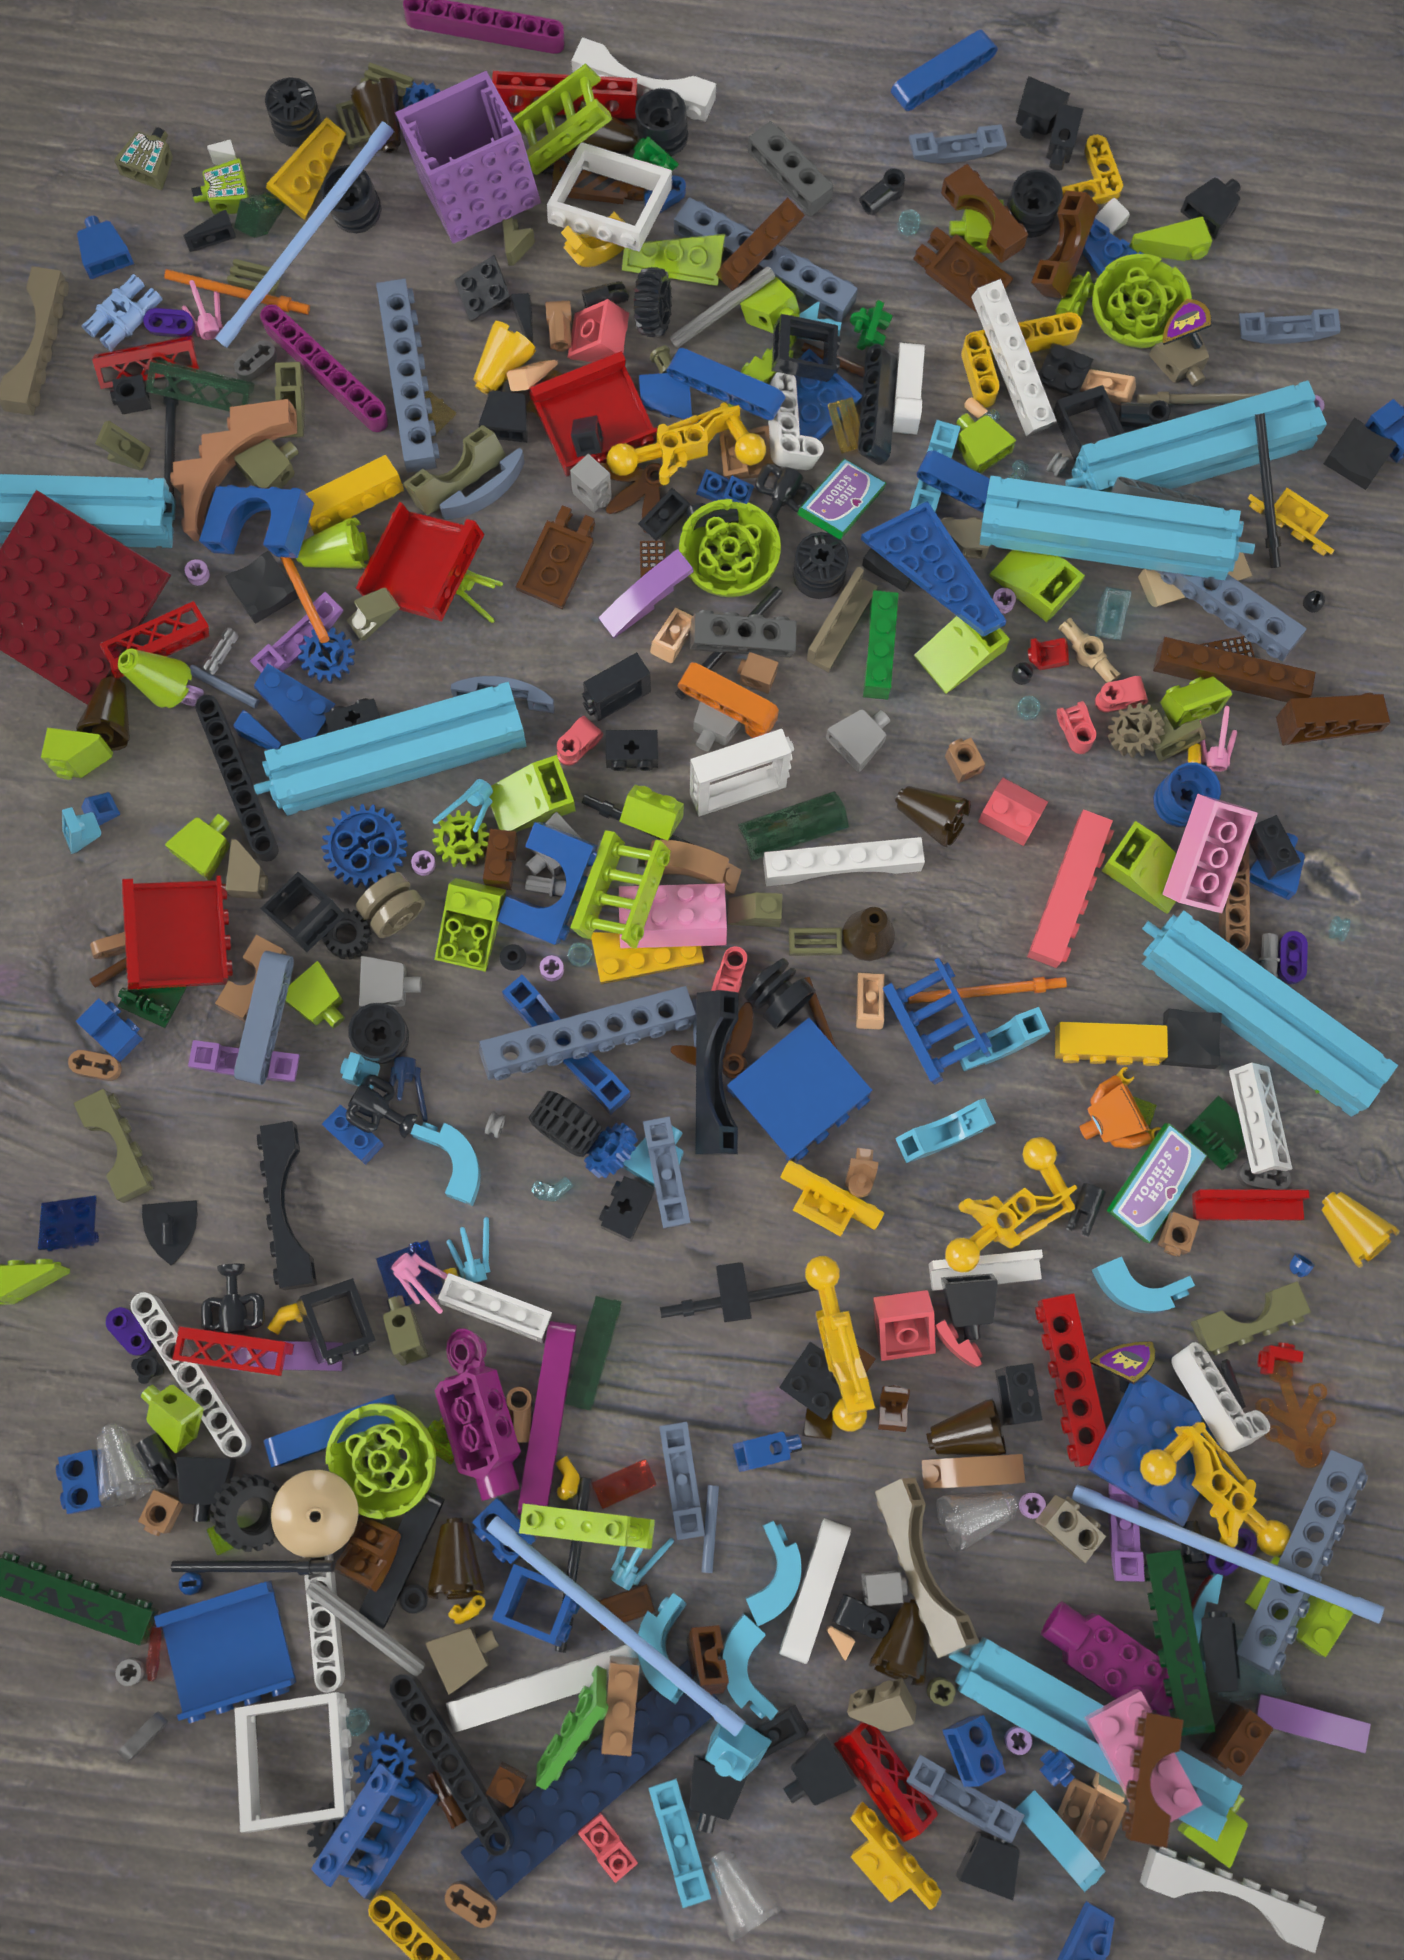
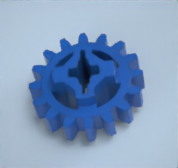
M332 627L330 632L327 633L330 640L335 642L321 643L315 630H311L313 637L304 636L306 645H299L300 651L304 652V654L298 655L299 660L304 662L301 665L303 671L309 670L308 676L310 678L317 675L319 683H322L323 679L327 678L329 684H331L335 676L341 681L342 672L350 673L347 665H354L355 663L349 657L355 655L354 649L349 648L352 645L351 640L347 639L344 641L345 633L342 631L336 635V629ZM316 645L315 652L310 655L311 649ZM322 647L330 654L332 663L324 657ZM344 653L343 660L338 666L339 657ZM320 667H324V668H328V669H330V670H329V671H323V670H320L319 668H320Z
M615 1123L612 1129L609 1126L606 1127L588 1150L587 1154L589 1156L584 1159V1162L587 1163L585 1167L598 1178L601 1176L607 1178L610 1172L613 1175L616 1174V1170L623 1168V1162L630 1160L631 1153L636 1150V1147L633 1145L638 1141L635 1137L636 1133L624 1123L620 1125Z
M381 1731L378 1740L374 1735L368 1737L370 1745L361 1743L359 1748L363 1753L354 1755V1759L359 1761V1765L353 1767L354 1772H360V1776L355 1781L356 1784L361 1782L366 1784L379 1763L382 1762V1759L385 1762L395 1758L396 1760L391 1763L388 1769L398 1778L399 1775L396 1770L398 1764L403 1761L404 1768L401 1777L398 1778L400 1780L398 1785L408 1787L410 1781L406 1777L415 1775L416 1771L410 1768V1765L415 1764L417 1758H410L409 1754L414 1748L413 1746L405 1748L404 1744L407 1738L404 1737L397 1741L396 1732H393L389 1738H386L385 1731ZM384 1745L392 1746L396 1748L398 1751H388L385 1749ZM371 1751L373 1761L371 1766L366 1769V1760Z

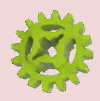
M457 810L456 817L448 814L446 822L443 820L438 822L441 829L433 830L437 838L432 840L433 844L438 846L435 849L437 855L443 854V862L446 863L451 859L453 867H456L458 862H461L463 868H466L467 861H471L475 865L477 864L475 859L477 856L480 858L485 857L482 849H487L488 843L486 840L489 839V832H485L488 829L486 823H481L477 831L479 834L478 843H475V840H473V837L476 835L473 828L478 815L472 819L470 811H467L465 816H462L460 810ZM445 835H448V838H450L447 847L444 844ZM458 837H460V838L466 837V840H465V841H463V840L457 841V838H458Z

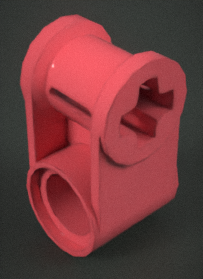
M1141 676L1108 682L1101 688V691L1095 698L1096 707L1105 713L1128 709L1130 704L1133 708H1136L1138 703L1145 705L1148 702Z
M1080 701L1076 706L1067 709L1058 708L1057 719L1065 733L1071 750L1078 754L1087 753L1095 741L1096 730L1090 719L1086 704ZM1077 736H1085L1088 741H1081Z
M586 716L580 717L557 741V757L560 763L567 766L574 765L602 739L604 733Z
M734 946L726 950L711 991L740 992L747 965V954L742 948ZM732 955H738L742 958L743 962L739 966H732L729 964L728 959Z

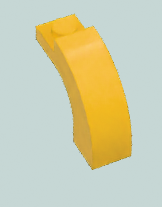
M615 212L608 217L626 223ZM569 226L561 232L567 239L563 248L582 267H594L603 264L624 250L623 246L586 234H578Z

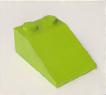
M1273 1557L1270 1563L1278 1565L1280 1558ZM1262 1575L1244 1603L1256 1611L1271 1579ZM1290 1586L1286 1588V1592L1290 1594H1295L1299 1591ZM1310 1595L1308 1599L1310 1607L1306 1616L1299 1618L1296 1625L1298 1633L1295 1640L1315 1655L1326 1658L1353 1613L1350 1610ZM1278 1609L1274 1614V1618L1283 1620L1288 1616L1289 1611Z

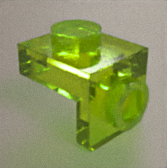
M443 1418L439 1421L434 1419L427 1430L432 1437L436 1455L452 1465L455 1460Z

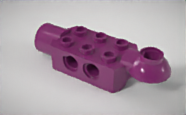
M465 1328L457 1329L450 1335L446 1351L450 1365L458 1372V1375L446 1377L444 1381H440L435 1389V1394L458 1473L476 1479L481 1500L484 1501L520 1489L513 1462L521 1451L497 1370L485 1366L484 1358L487 1353L485 1341L473 1331Z
M1063 1601L1059 1602L1044 1623L1041 1636L1063 1650L1062 1662L1115 1699L1134 1689L1140 1690L1152 1711L1156 1710L1157 1714L1170 1716L1169 1709L1174 1708L1173 1697H1166L1163 1679H1167L1169 1676L1167 1667L1161 1668L1159 1656L1100 1615L1090 1613L1087 1616H1083Z

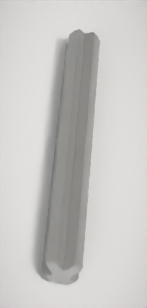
M768 266L763 268L670 336L672 344L679 348L775 278L772 269Z
M316 1580L308 1586L306 1590L307 1595L414 1676H418L422 1672L425 1663L327 1587Z

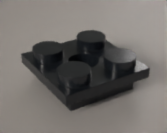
M1052 343L1038 375L1043 385L1071 396L1080 392L1094 359L1065 348L1062 345ZM1066 369L1070 375H1061L1058 370Z

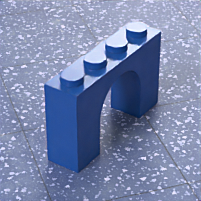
M228 485L227 487L216 486L199 541L212 553L234 554L241 529L245 522L257 512L271 510V519L263 545L276 557L298 558L314 502L306 495L305 491L299 488L288 490L277 487L266 489L256 486H249L248 488Z
M534 822L525 847L549 856L561 865L566 876L564 894L557 903L550 907L537 906L513 895L506 896L497 921L556 945L561 940L565 941L569 934L570 926L567 924L570 916H575L579 905L577 898L580 891H584L588 880L586 875L589 867L593 866L597 856L596 849L598 845L542 822Z

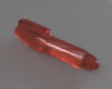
M156 1624L151 1630L148 1658L146 1659L148 1681H154L157 1678L160 1664L159 1655L162 1634L161 1627L157 1628Z

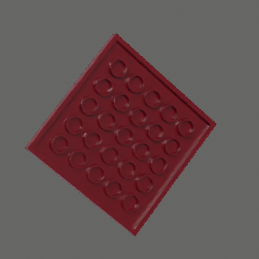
M36 490L0 548V650L88 705L100 680L109 677L112 673L110 663L100 648V643L140 626L172 575ZM118 644L109 648L114 659L120 657L127 649V647Z

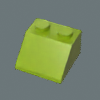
M1199 677L1185 687L1181 688L1180 685L1168 689L1160 703L1171 726L1175 729L1186 722H1192L1196 719L1200 720L1219 713L1231 697L1232 692L1215 677L1207 679Z
M47 727L41 758L59 778L71 780L72 777L82 778L113 756V751L99 734Z
M634 785L627 795L619 822L668 841L683 818L684 803L677 801L672 796L653 792L649 787Z

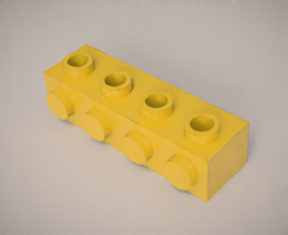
M384 455L306 494L314 502L308 522L314 535L404 491L399 474L388 457Z
M1059 1022L1055 1027V1059H1063L1064 1063H1078L1080 1059L1090 1060L1091 1064H1105L1106 1060L1116 1061L1118 1065H1131L1133 1061L1143 1062L1145 1066H1158L1160 1062H1163L1168 1057L1166 1025Z

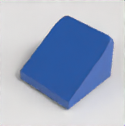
M110 792L87 797L81 806L84 814L94 813L99 826L120 815Z

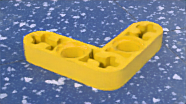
M1098 134L1092 135L1087 139L1084 153L1094 179L1062 187V197H1064L1065 191L1082 192L1084 190H1091L1095 195L1092 199L1099 205L1107 203L1113 198L1117 200L1121 194L1123 182L1106 138ZM1099 164H1106L1110 170L1102 172L1097 166ZM1108 179H1110L1109 184L1111 188H1107Z

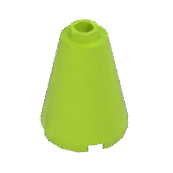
M356 517L348 518L304 539L298 558H296L298 563H302L304 567L366 568L367 564L364 561L369 560V550L365 533H359L357 528L358 525H361Z
M136 649L126 650L118 659L120 672L153 704L160 708L175 707L184 699L189 691L186 685L188 679L191 681L192 674L189 666L179 659Z

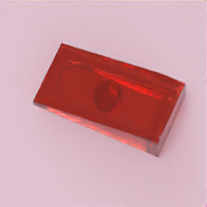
M646 1459L592 1482L602 1509L656 1485L655 1478Z

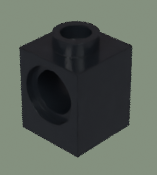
M142 374L112 380L114 390L110 391L111 400L114 406L118 405L122 415L152 409L149 389Z
M598 415L573 420L571 438L577 457L602 453L604 436Z

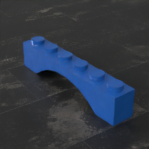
M520 975L502 991L507 1003L530 1028L561 1020L542 995L523 975ZM564 1038L556 1040L561 1046L569 1044V1041ZM592 1052L581 1059L571 1057L563 1060L562 1063L610 1115L631 1098L630 1091Z

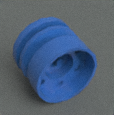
M1197 762L1182 764L1175 768L1156 787L1153 796L1154 808L1159 817L1167 824L1175 827H1186L1197 794L1219 800L1221 795L1220 782L1216 774L1205 765Z

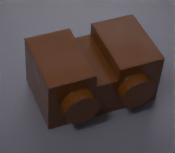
M490 829L483 874L485 885L512 891L514 867L509 860L516 861L518 848L516 831Z
M720 1625L691 1628L686 1642L692 1680L710 1695L721 1694L726 1689L729 1680L725 1659L718 1660L723 1649Z

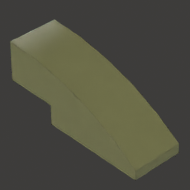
M301 362L275 363L276 400L288 399L296 409L297 434L280 438L304 437L305 397L303 365Z

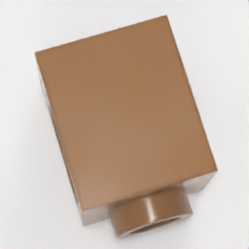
M749 652L747 660H741L737 671L741 675L740 684L769 694L778 671L779 662Z
M972 738L965 741L958 739L949 745L945 758L958 783L982 773L985 762ZM964 754L969 757L970 761L963 762L958 758V755Z
M1176 1212L1170 1213L1165 1220L1158 1246L1165 1248V1253L1176 1257L1189 1253L1199 1221ZM1174 1229L1181 1231L1183 1234V1241L1181 1243L1173 1239L1172 1231Z
M154 1489L138 1522L144 1524V1530L153 1535L160 1536L161 1533H170L184 1504H180L178 1497L161 1489ZM159 1506H163L166 1510V1517L162 1522L155 1518V1511Z

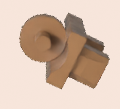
M857 1148L856 1158H851L845 1187H848L850 1193L856 1197L868 1196L872 1191L878 1170V1162L872 1161L873 1150Z

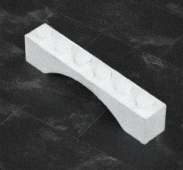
M583 37L572 58V73L586 63L599 76L637 78L638 99L646 92L657 88H666L677 92L684 99L687 116L694 120L698 119L706 122L716 99V83L696 76L676 80H659L641 76L621 65L609 53L605 45Z
M921 837L764 852L763 859L766 886L793 884L815 877L850 872H887L894 874L918 872L922 870L925 863Z
M1150 1847L1140 1879V1883L1145 1887L1172 1898L1199 1891H1217L1238 1896L1257 1907L1283 1940L1315 1953L1325 1919L1323 1915L1316 1911V1905L1301 1899L1296 1904L1288 1900L1289 1895L1272 1888L1271 1892L1268 1893L1260 1890L1261 1884L1250 1879L1243 1878V1882L1232 1879L1233 1873L1216 1867L1215 1871L1204 1868L1205 1863L1196 1858L1188 1856L1187 1861L1176 1857L1177 1852L1170 1848L1160 1847L1157 1850Z

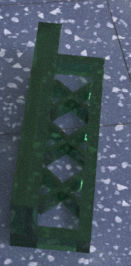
M155 359L150 361L146 392L230 412V407L234 406L230 404L226 396L232 392L243 394L242 405H248L249 395L253 393L254 383ZM155 373L164 375L171 385L165 389L153 387ZM171 377L178 378V380L174 382ZM182 380L189 381L195 391L190 395H184L176 384ZM196 383L203 384V386L199 388ZM207 386H212L220 397L214 401L207 400L201 390ZM173 387V389L175 390V392L168 391V390ZM221 389L228 390V392L224 394ZM198 393V395L200 396V398L193 397V396ZM222 399L225 404L218 403V401Z
M835 791L738 824L751 860L764 857V852L781 851L849 827L845 805ZM834 802L833 804L823 806L824 804ZM754 828H759L758 830H755V831H752V832H749V833H748L749 830H752V829H754Z
M599 1296L595 1297L565 1404L592 1412L623 1305L622 1301L609 1300Z

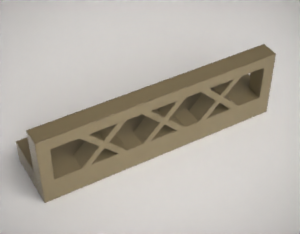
M858 566L808 649L807 661L827 672H830L871 602L873 590L877 591L878 586L863 579L864 569Z

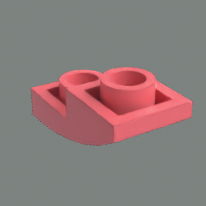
M945 1320L935 1325L936 1335L957 1358L973 1368L982 1364L980 1361L982 1354L975 1342L971 1344L967 1339L958 1344L956 1339L959 1336L956 1329L951 1323L947 1325Z
M602 1812L597 1814L578 1831L579 1836L595 1854L597 1861L615 1883L638 1864L631 1851Z

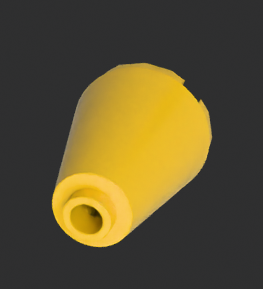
M495 321L492 325L473 378L476 382L475 387L486 395L490 391H497L508 380L507 372L522 367L536 352V347L518 331L514 333L508 330L510 326L500 321Z
M1333 1191L1322 1201L1325 1205L1322 1208L1323 1214L1358 1268L1363 1266L1361 1260L1365 1258L1369 1262L1392 1242L1389 1239L1391 1233L1397 1236L1400 1232L1394 1225L1343 1192L1336 1194Z

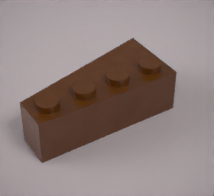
M1371 692L1351 696L1290 699L1276 716L1282 746L1382 732L1390 724L1384 694H1374Z

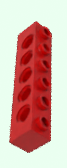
M493 71L492 82L508 111L520 113L569 75ZM600 76L601 81L592 87L594 99H597L614 118L636 119L635 108L638 102L637 78ZM583 94L572 102L575 113L578 112L581 100L585 101ZM562 109L556 115H566L565 110Z
M1072 1293L1038 1301V1307H1035V1314L1038 1323L1043 1325L1045 1334L1041 1335L1044 1350L1049 1351L1051 1359L1048 1362V1371L1050 1377L1055 1378L1057 1389L1054 1390L1057 1406L1062 1407L1064 1417L1060 1418L1063 1433L1068 1434L1070 1445H1067V1454L1070 1462H1074L1075 1467L1090 1465L1105 1435L1106 1427L1075 1295ZM1055 1318H1060L1065 1322L1063 1333H1059L1054 1329L1053 1321ZM1062 1345L1068 1346L1072 1351V1356L1069 1360H1064L1059 1354ZM1069 1372L1074 1373L1078 1378V1384L1075 1388L1069 1387L1066 1383V1376ZM1076 1400L1081 1401L1085 1408L1081 1416L1076 1415L1072 1410V1405ZM1082 1428L1088 1429L1091 1434V1439L1087 1444L1082 1443L1079 1439V1432Z

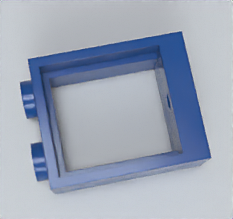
M514 1564L492 1620L561 1647L562 1642L565 1643L569 1638L571 1632V1625L569 1624L572 1616L578 1613L581 1606L566 1594L550 1635L512 1620L528 1578L562 1591L545 1576Z

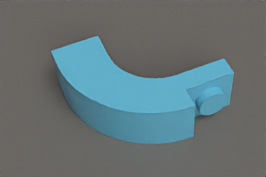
M1037 1007L1018 1014L1006 1024L987 1032L986 1034L992 1044L988 1048L991 1056L986 1057L980 1049L959 1060L963 1070L967 1071L1004 1058L1047 1035L1050 1030L1040 1008ZM976 1038L956 1044L954 1050L976 1040Z
M984 1098L945 1118L913 1128L895 1139L906 1163L967 1140L983 1132L984 1129L994 1125L996 1122Z
M423 1122L422 1126L414 1124L410 1133L413 1138L442 1148L452 1159L453 1172L445 1191L447 1197L473 1206L480 1187L481 1173L478 1158L468 1140L457 1129L446 1123L443 1124L440 1133L437 1132L438 1127L425 1122Z
M1122 1256L1092 1269L1099 1286L1112 1301L1127 1310L1138 1313H1157L1174 1308L1175 1305L1171 1296L1174 1301L1189 1295L1187 1289L1195 1286L1191 1276H1188L1162 1288L1144 1287L1132 1278Z
M773 1520L762 1526L776 1555L777 1567L775 1575L764 1589L745 1597L757 1626L774 1619L787 1608L797 1592L801 1578V1557L797 1544L793 1542L785 1546L783 1542L788 1540L781 1524L776 1526Z
M674 1593L670 1598L666 1597L661 1602L657 1617L647 1611L638 1633L639 1636L668 1660L666 1651L668 1633L687 1605L682 1598ZM638 1654L642 1671L649 1683L676 1705L683 1691Z
M743 1613L729 1631L722 1651V1660L725 1659L729 1680L727 1689L741 1709L750 1700L752 1702L750 1709L761 1719L766 1715L772 1720L777 1714L778 1709L753 1686L747 1672L750 1654L766 1634Z
M1035 1790L1015 1809L1025 1815L1022 1820L1025 1825L1050 1851L1084 1892L1098 1881L1099 1877L1105 1872L1103 1867Z

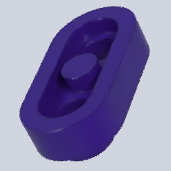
M152 308L144 316L145 327L151 334L156 336L181 338L190 336L195 329L194 319L184 310ZM157 321H162L159 327L155 326ZM181 323H186L185 328H179Z
M1298 931L1287 932L1278 943V958L1280 959L1278 975L1287 984H1297L1307 974L1308 943L1306 937ZM1289 942L1295 945V950L1289 949ZM1287 968H1292L1295 974L1293 976L1288 974Z
M118 1307L108 1313L106 1327L128 1353L135 1356H143L146 1352L152 1350L153 1343L131 1310ZM119 1316H122L124 1319L121 1326H117L115 1323ZM137 1336H140L142 1342L136 1347L133 1341Z
M1239 1528L1238 1538L1242 1537L1244 1539V1546L1239 1548L1236 1545L1234 1548L1252 1555L1257 1549L1256 1536L1248 1529ZM1207 1554L1208 1561L1206 1565L1214 1574L1227 1576L1239 1567L1224 1560L1222 1566H1218L1215 1561L1216 1556Z

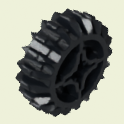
M659 267L642 269L638 274L636 288L634 289L633 309L635 313L634 318L636 319L635 325L638 332L647 337L663 336L668 329L670 316L672 315L673 296L671 295V280L665 269H660Z

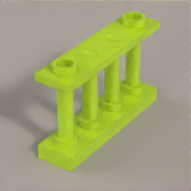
M586 63L513 118L519 131L527 137L529 149L526 150L531 170L535 175H538L612 120L611 113L597 99H594L592 87L600 82L601 78ZM583 94L586 106L575 113L572 102ZM564 109L567 120L556 127L554 115ZM545 123L548 135L538 141L535 130Z
M605 830L570 928L582 938L591 939L596 929L622 934L621 939L631 948L637 949L638 943L644 935V926L664 869L670 861L671 850L661 840H655L652 850L625 846V842L615 832ZM625 856L647 860L648 863L644 874L616 870L619 858ZM615 880L639 885L635 900L607 894L611 882ZM610 905L631 910L626 924L598 919L602 906Z
M523 1504L519 1533L652 1549L655 1520Z

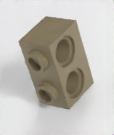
M1055 1495L1035 1522L1073 1557L1086 1563L1106 1537L1099 1530L1101 1525L1089 1515L1084 1517L1079 1512L1081 1507L1070 1497L1067 1496L1066 1499ZM1065 1511V1520L1059 1524V1515ZM1085 1530V1537L1082 1541L1079 1542V1534L1081 1531Z

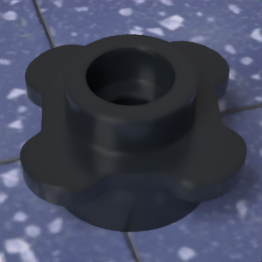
M154 1351L146 1352L145 1356L134 1359L131 1363V1368L139 1376L138 1381L141 1384H147L151 1378L161 1376L164 1373V1367L158 1363L156 1359L157 1353ZM146 1365L150 1366L149 1370L145 1369Z

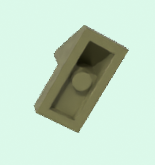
M512 216L509 219L502 220L508 266H514L535 243L533 229L519 230L518 218L513 219Z
M111 421L104 422L95 442L96 445L109 453L107 460L136 470H142L151 450L149 446Z
M382 588L356 599L354 603L358 609L347 619V622L358 638L365 641L396 613L400 607L388 589Z
M1165 716L1163 719L1165 725L1162 727L1165 735L1158 736L1161 743H1154L1153 748L1158 761L1161 762L1206 739L1203 726L1199 719H1196L1192 722H1186L1180 728L1174 730Z

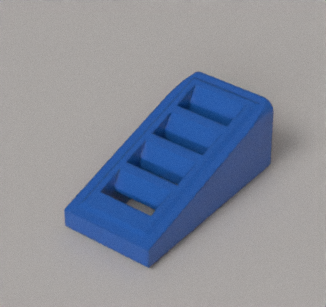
M245 710L241 712L233 725L240 737L266 750L280 749L282 746L269 731Z

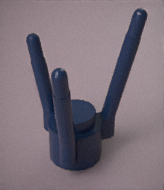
M397 1057L394 1060V1067H391L389 1083L394 1087L395 1081H398L397 1099L400 1101L403 1097L404 1082H412V1077H414L422 1119L424 1122H427V1110L420 1078L421 1068L416 1067V1059Z

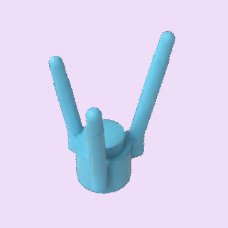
M477 779L460 798L433 820V824L440 822L467 800L473 806L482 805L473 831L477 832L488 807L493 802L489 798L493 793L492 787L486 781Z
M485 1217L482 1264L480 1259L473 1260L464 1227L460 1228L467 1262H464V1265L450 1239L447 1240V1245L459 1269L460 1277L474 1283L487 1280L486 1273L491 1272L489 1266V1218Z
M670 1538L638 1573L639 1568L635 1566V1563L644 1548L637 1547L629 1561L624 1560L622 1563L626 1547L620 1546L616 1561L611 1568L614 1573L610 1579L627 1590H630L633 1584L638 1586L642 1577L674 1543V1539Z

